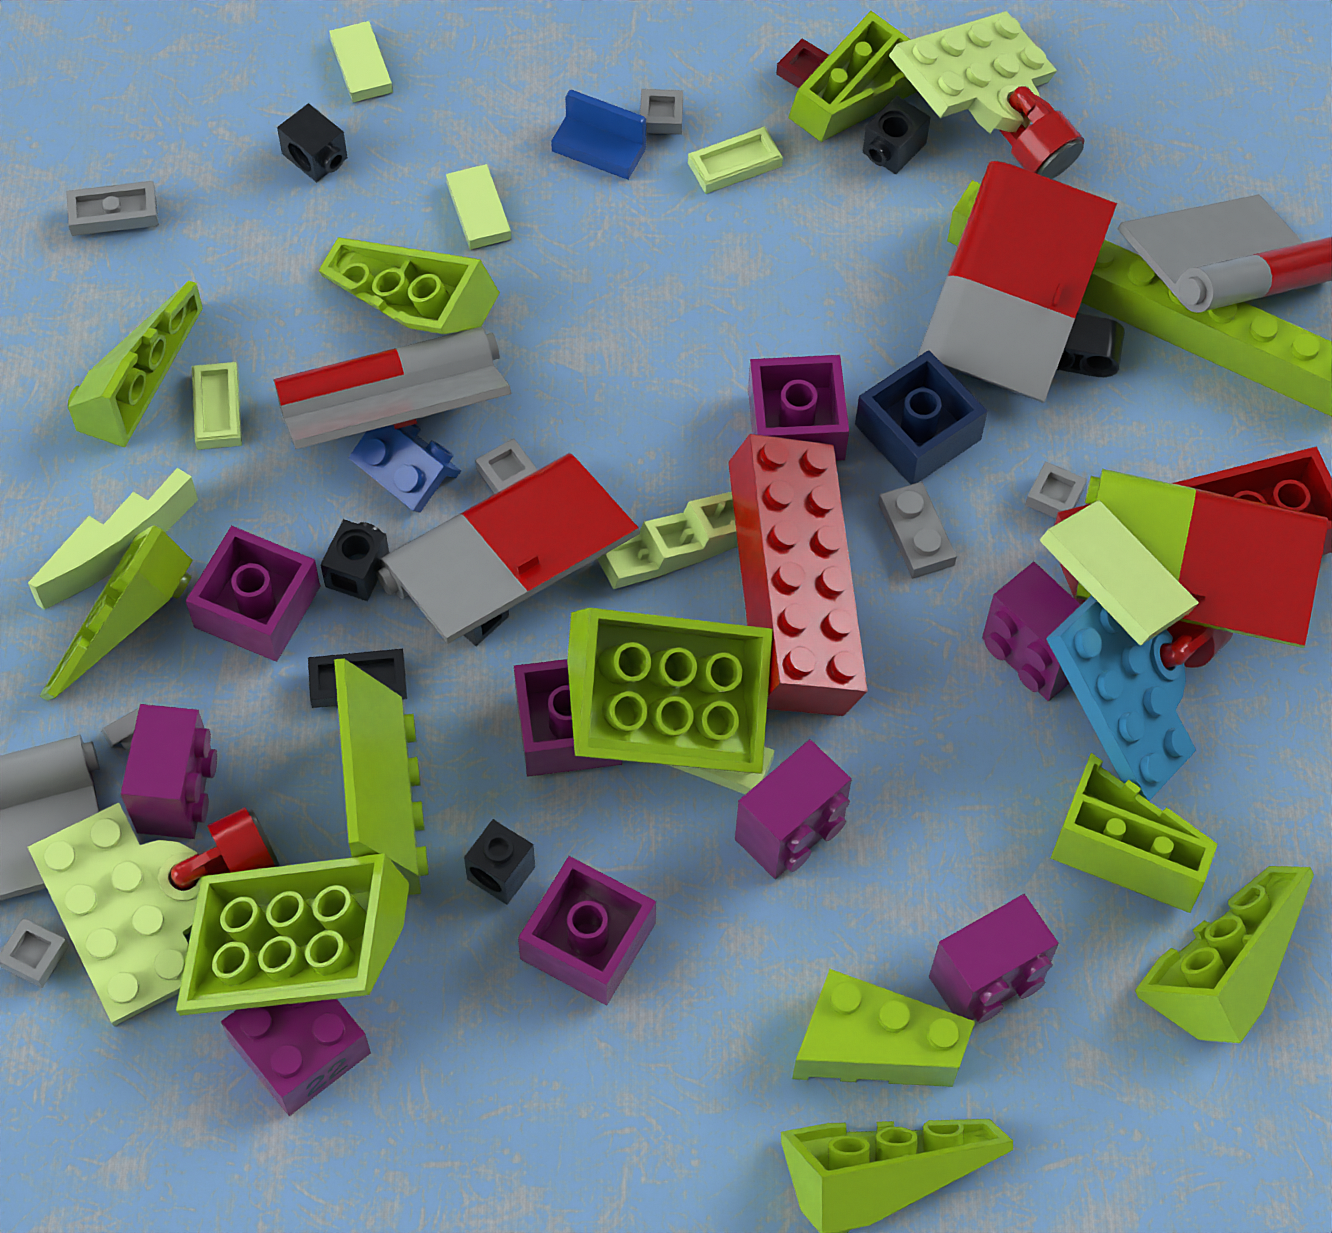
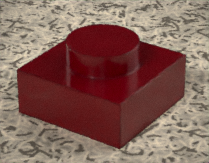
M802 38L777 63L776 75L800 88L829 54Z

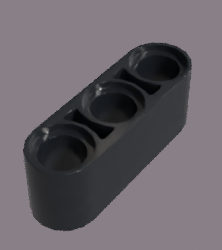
M1077 313L1057 370L1103 378L1115 375L1120 367L1125 329L1117 321Z

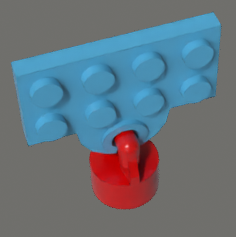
M1091 595L1046 640L1120 780L1126 783L1129 779L1141 788L1139 794L1150 801L1196 751L1188 732L1176 712V708L1184 694L1186 683L1185 667L1198 668L1206 665L1227 644L1233 633L1177 621L1140 646Z

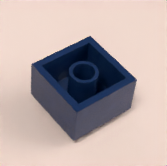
M928 350L859 395L855 426L912 485L920 482L982 439L988 411Z

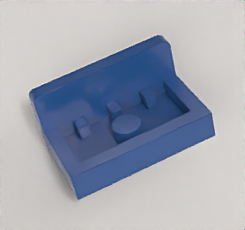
M416 424L395 429L394 425L366 431L348 458L412 511L421 513L445 477L457 478L461 472L458 467L450 462L453 458V454L433 440L428 444L418 436L421 429Z

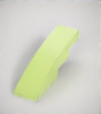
M176 468L149 500L133 491L104 524L88 516L28 582L37 605L45 610L91 587L113 573L134 537L149 527L155 525L166 533L198 501L192 476Z
M732 492L689 501L683 513L644 521L639 535L597 558L613 589L665 575L738 547Z

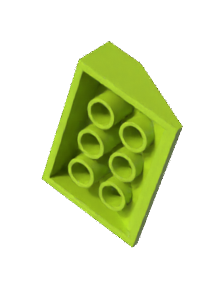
M591 607L571 612L567 663L575 756L762 774L773 629Z
M334 659L348 841L352 857L385 853L409 882L408 895L421 894L420 876L429 875L426 846L417 847L416 831L425 830L422 801L413 802L412 787L421 786L418 757L409 758L408 743L417 742L414 713H404L402 697L346 659Z
M385 853L202 876L176 1012L183 1016L370 995L403 930L409 882Z

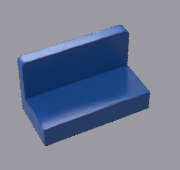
M569 90L565 96L566 117L551 140L552 152L629 180L646 150V118L580 92Z

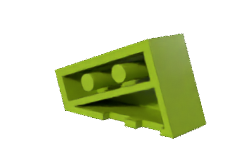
M870 11L797 90L788 118L820 142H823L880 112L897 95L905 99L918 92L889 57L896 44L911 39Z
M1090 753L1050 859L1191 913L1206 881L1218 844L1166 807L1162 811L1139 794L1140 787L1129 779L1126 783L1120 781L1101 767L1103 761Z
M829 969L796 1057L792 1079L808 1080L809 1077L840 1078V1082H856L857 1079L886 1080L888 1084L953 1087L975 1021Z

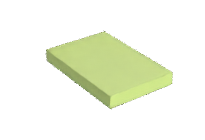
M1100 500L1049 528L1040 539L1041 543L1140 646L1189 614L1199 603Z

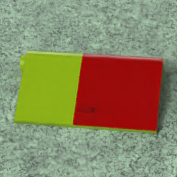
M1103 468L1100 477H1090L1085 503L1092 504L1100 500L1199 602L1189 614L1178 621L1295 647H1305L1327 533V517ZM1078 582L1075 598L1087 600L1091 594Z

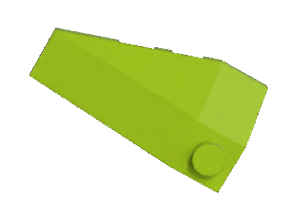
M341 237L337 238L318 270L324 278L405 327L439 334H449L481 327L500 294L481 259Z
M187 281L90 369L80 386L74 387L68 399V410L76 431L124 448L126 447L203 309L197 283Z
M153 525L134 537L39 695L41 698L47 701L56 698L166 604L171 597L178 599L185 591L192 578V575L186 571L193 560L162 529Z
M1268 866L1228 900L1230 910L1212 923L1204 920L1193 929L1196 936L1193 941L1179 952L1170 948L1158 958L1135 989L1138 998L1198 1040L1241 1043L1265 1009L1314 877L1311 867Z
M991 1119L928 1120L924 1123L923 1130L895 1127L894 1121L877 1122L876 1131L846 1132V1122L825 1123L781 1131V1144L800 1210L819 1233H848L851 1229L870 1226L1013 1151V1140Z

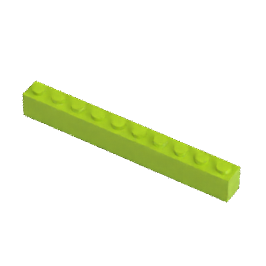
M974 180L970 182L952 212L947 242L956 246L960 242L981 185ZM1104 239L1081 303L1332 417V341L1245 302L1199 313L1192 312L1179 301L1140 255Z

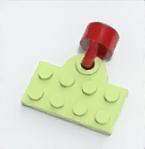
M1007 11L898 43L890 53L889 57L940 118L969 109L977 123L991 134L995 128L1002 133L1012 145L1011 154L1025 170L1053 179L1070 167L1082 153L1085 142L1082 135L1061 111H1055L1047 101L1040 98L1039 92L1036 89V86L1048 83L1057 70L1046 58L1045 53L1022 30L1019 22Z
M120 803L114 804L28 846V850L113 1026L179 994L189 945L185 935L190 933L192 929L202 876L280 866L252 809L247 811L246 807H243L207 825L216 847L200 855L193 849L175 841L156 840L140 845Z

